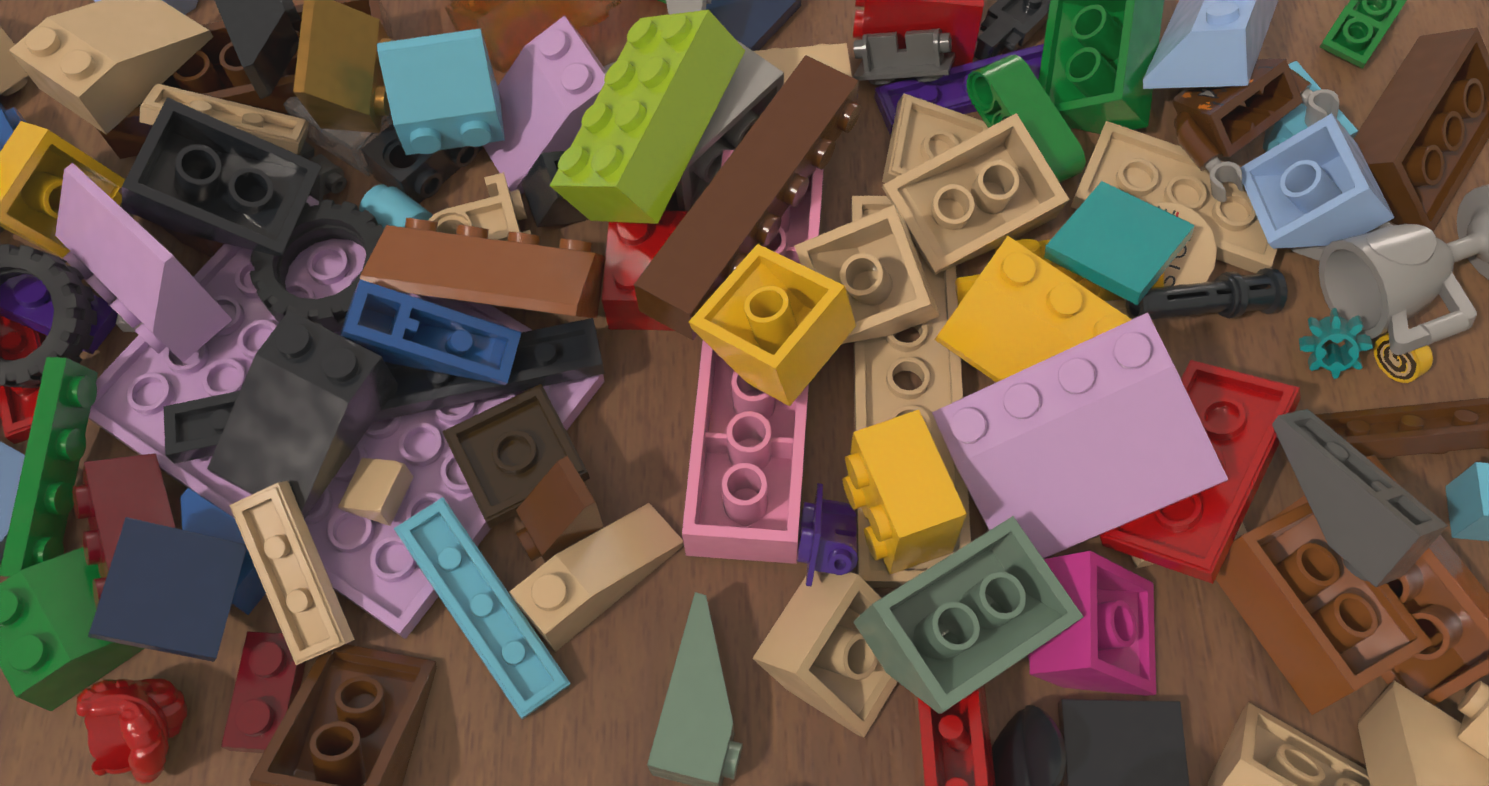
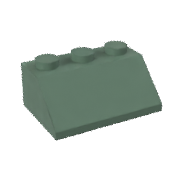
M1014 516L873 603L853 623L885 672L933 710L941 714L1084 616Z

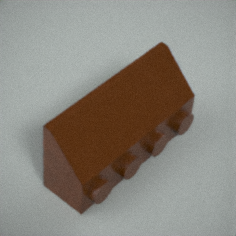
M1478 28L1419 36L1354 137L1394 216L1390 222L1396 225L1418 224L1434 231L1489 139V53Z

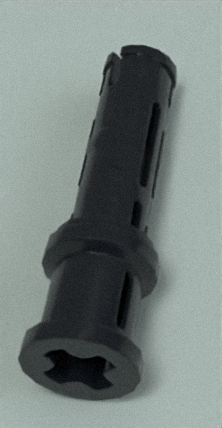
M1270 267L1260 269L1253 275L1241 276L1239 273L1232 271L1222 273L1212 282L1151 288L1138 305L1126 300L1125 305L1130 319L1137 318L1147 312L1151 320L1215 312L1231 319L1241 317L1247 311L1260 310L1265 314L1279 313L1286 304L1288 289L1283 274L1278 269Z

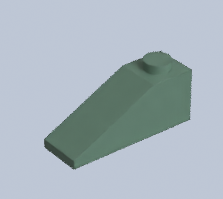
M695 592L647 766L651 774L656 777L691 786H722L724 777L735 779L743 743L733 741L735 737L734 724L707 597L704 594Z

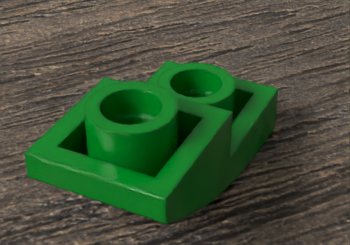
M1350 0L1319 48L1363 69L1407 0Z

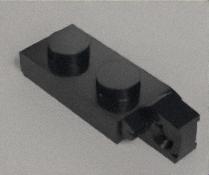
M1050 0L996 1L988 9L986 18L981 23L980 30L983 33L977 38L978 44L974 57L978 60H983L1001 55L1005 47L1012 52L1017 50L1019 46L1022 47L1047 23Z

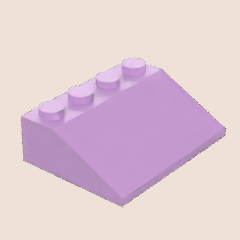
M1148 312L932 412L951 457L989 531L1014 516L1043 559L1228 481V477Z

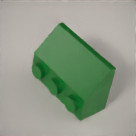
M1050 0L1038 81L1069 128L1101 134L1106 121L1132 130L1149 126L1153 89H1143V78L1159 45L1164 0Z

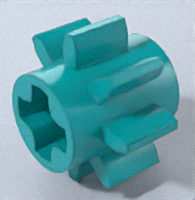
M1332 308L1328 317L1319 321L1313 317L1308 319L1312 336L1299 338L1300 351L1313 352L1308 358V365L1311 371L1317 370L1322 366L1331 371L1333 378L1337 379L1340 371L1350 367L1358 370L1363 368L1359 351L1370 350L1373 348L1370 336L1365 334L1357 335L1364 326L1359 315L1352 317L1348 321L1339 316L1337 308ZM1331 340L1334 342L1325 347L1326 341ZM1345 340V344L1343 346L1339 347L1337 345L1338 343Z

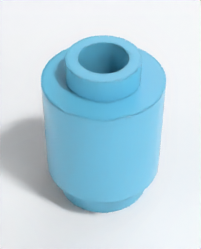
M384 184L372 187L364 195L359 206L360 212L364 210L369 211L376 218L378 225L381 224L383 228L386 225L405 227L406 218L429 220L433 216L428 210L397 187H388Z

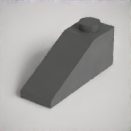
M1305 409L1279 415L1272 423L1328 545L1343 558L1346 568L1356 577L1370 582L1375 587H1379L1404 576L1448 526L1310 410Z

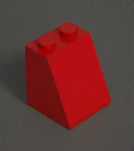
M856 0L855 7H864V10L856 9L853 38L862 39L864 34L897 32L899 49H906V31L940 28L942 33L951 34V52H955L956 56L952 67L972 63L984 9V0Z

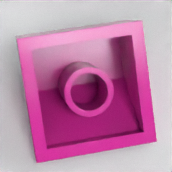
M1092 551L1044 559L1084 617L1028 654L1030 675L1063 688L1142 696L1156 695L1153 582Z

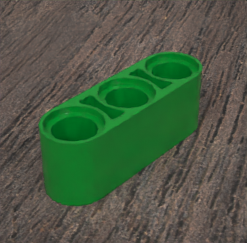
M1009 55L972 71L968 75V96L988 128L1017 113L1059 183L1083 172L1086 159L1079 141L1028 64L1021 57Z

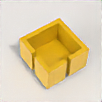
M920 410L853 432L851 454L845 456L848 475L843 477L842 480L851 507L854 510L861 508L865 518L870 522L871 526L864 528V536L874 560L877 561L883 558L889 575L953 553L967 513Z

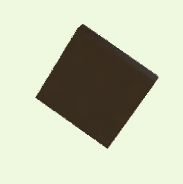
M542 384L442 431L489 528L518 515L516 509L555 463L566 456L570 458L583 482L590 479L584 463Z

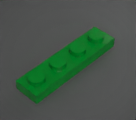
M46 357L1 562L0 576L9 578L20 570L64 554L63 539L69 512L74 506L73 486H75L80 459L86 449L85 433L90 409L97 397L96 381L98 372L68 358Z

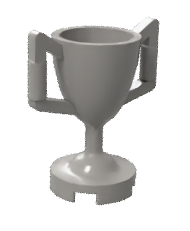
M1489 184L1474 188L1464 196L1457 214L1459 239L1452 242H1443L1435 236L1431 229L1422 225H1392L1386 222L1365 234L1332 241L1327 246L1291 248V250L1320 261V286L1330 311L1332 308H1337L1339 316L1348 321L1352 317L1359 315L1364 326L1357 335L1365 334L1373 339L1388 332L1391 352L1395 355H1402L1466 331L1473 326L1477 311L1455 278L1453 265L1455 262L1468 258L1475 269L1489 280ZM1440 295L1450 313L1408 329V320L1428 307Z

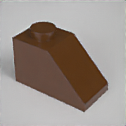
M568 456L555 463L516 509L524 525V528L517 531L516 535L531 562L542 557L546 563L557 553L604 528L596 502Z

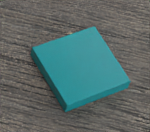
M1101 181L1046 245L1044 258L1138 305L1192 238L1195 225Z

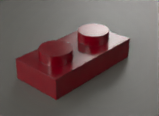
M247 631L221 747L228 751L264 753L301 687L306 661L295 665L283 633Z

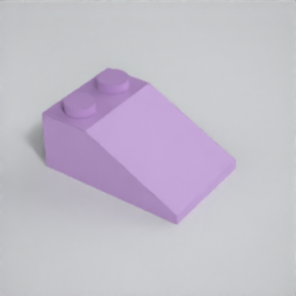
M565 15L524 46L498 85L505 141L487 143L483 147L499 173L504 172L510 191L519 189L520 194L524 193L521 185L541 153L566 151L572 145L582 126L581 121L584 113L594 104L605 83L604 78L607 71Z

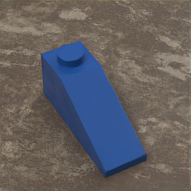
M360 279L352 296L340 336L382 356L383 360L388 363L506 385L522 332Z

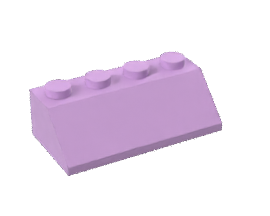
M74 163L64 169L55 236L70 250L63 259L70 266L80 271L86 282L133 329L142 322L143 324L134 331L158 354L168 347L182 362H185L229 324L232 318L164 246Z

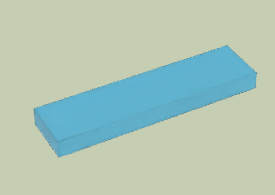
M443 497L394 528L395 533L521 719L527 717L570 686L571 683Z

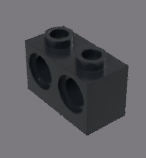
M392 123L363 147L361 151L373 177L377 181L388 187H397L420 204L426 198L435 195L441 185L461 167L469 165L483 147L465 146L438 150L431 154L418 153L406 155Z

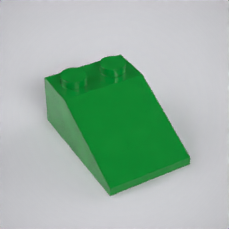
M83 547L20 570L0 583V668L16 697L51 712L145 649L88 637L96 612L93 579L101 577L98 564L87 565Z

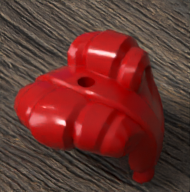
M162 678L135 681L130 679H104L93 684L91 688H85L77 696L76 711L79 716H85L84 723L88 730V748L92 757L96 759L91 766L93 773L103 776L107 773L124 774L131 771L134 779L141 784L154 782L165 768L169 738L179 734L183 721L187 717L188 708L182 692L170 681Z

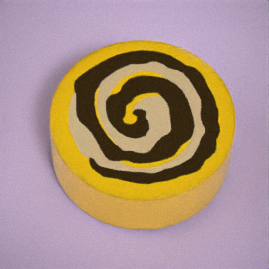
M1389 333L1380 337L1374 345V357L1379 368L1394 381L1400 383L1412 382L1428 372L1432 366L1433 356L1429 345L1402 355H1395L1390 350Z

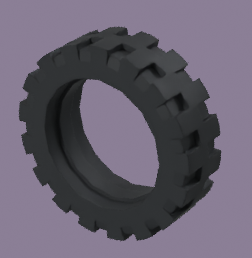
M325 199L319 200V205L310 206L309 203H305L282 257L252 251L250 262L254 267V271H250V278L257 290V295L279 323L286 313L291 310L332 332L341 331L362 271L350 286L336 295L320 299L299 298L286 290L285 280L289 266L300 252L313 244L330 239L351 240L365 249L364 269L384 228L381 224L378 225L376 218L369 211L364 210L360 212L357 205L351 202L343 201L342 205L335 204L333 200Z
M11 244L0 245V285L12 277L24 274L33 275L40 279L51 294L54 308L52 327L42 345L27 357L17 360H5L0 357V385L37 388L40 387L46 357L68 358L80 364L83 359L79 355L83 349L89 350L94 336L90 335L91 325H97V311L92 310L90 302L95 301L94 294L90 287L85 286L81 282L84 276L75 267L67 265V261L58 256L24 245H20V247Z

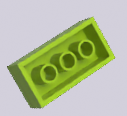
M709 10L639 18L630 28L627 34V43L617 61L606 72L605 83L594 104L584 113L581 121L582 126L572 145L560 157L558 162L559 169L549 185L590 221L658 224L746 51Z

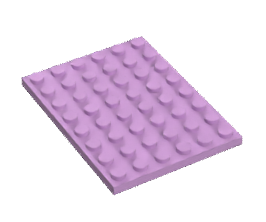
M309 195L306 203H309L310 206L319 205V201ZM330 239L313 244L300 252L289 266L285 280L286 290L299 298L320 299L336 295L350 286L362 271L366 258L365 249L351 240ZM224 244L198 271L194 278L232 318V321L185 362H182L168 347L158 354L138 335L97 379V397L91 406L89 420L139 455L156 453L159 467L162 471L234 518L229 505L251 494L211 473L207 468L212 456L174 464L165 455L163 406L240 391L255 354L279 324L256 293V288L252 284L250 271H254V267L250 259L253 250ZM404 293L519 332L531 331L530 328L490 304ZM341 331L334 332V333L340 335V334H341ZM603 374L543 386L566 431L605 382ZM527 390L372 422L304 519L332 587L336 592L404 639L408 637L439 596L395 533L394 528L443 497L476 546L480 544L491 528L488 527L442 431ZM362 458L401 462L407 466L413 475L411 484L391 526L338 508Z

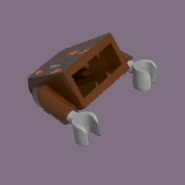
M1257 59L1248 86L1181 88L1173 100V106L1177 112V116L1174 119L1175 131L1180 146L1200 171H1209L1213 197L1220 202L1227 201L1226 190L1222 183L1233 182L1240 191H1243V181L1240 166L1230 161L1221 162L1222 156L1231 157L1301 103L1306 106L1305 123L1308 127L1331 113L1337 118L1339 109L1338 95L1328 89H1320L1314 92L1310 90L1312 84L1289 68L1286 59Z

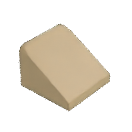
M362 458L338 508L391 526L411 484L413 475L404 463L393 460Z

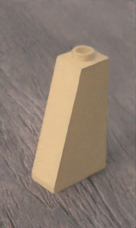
M1393 681L1359 718L1358 729L1370 786H1489V760L1457 738L1461 727L1459 721L1396 681Z

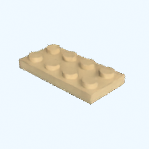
M1109 121L1105 122L1074 196L1072 208L1078 209L1101 181L1149 204L1157 202L1183 204L1198 212L1211 227L1217 246V260L1253 273H1257L1260 269L1272 267L1277 249H1273L1268 244L1244 185L1243 191H1240L1233 182L1222 183L1226 190L1227 201L1220 202L1212 195L1209 171H1200L1181 146Z

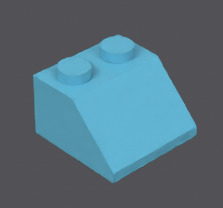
M481 28L377 43V52L393 125L406 155L418 153L431 154L438 150L465 146L479 147L487 143L505 141L500 93Z

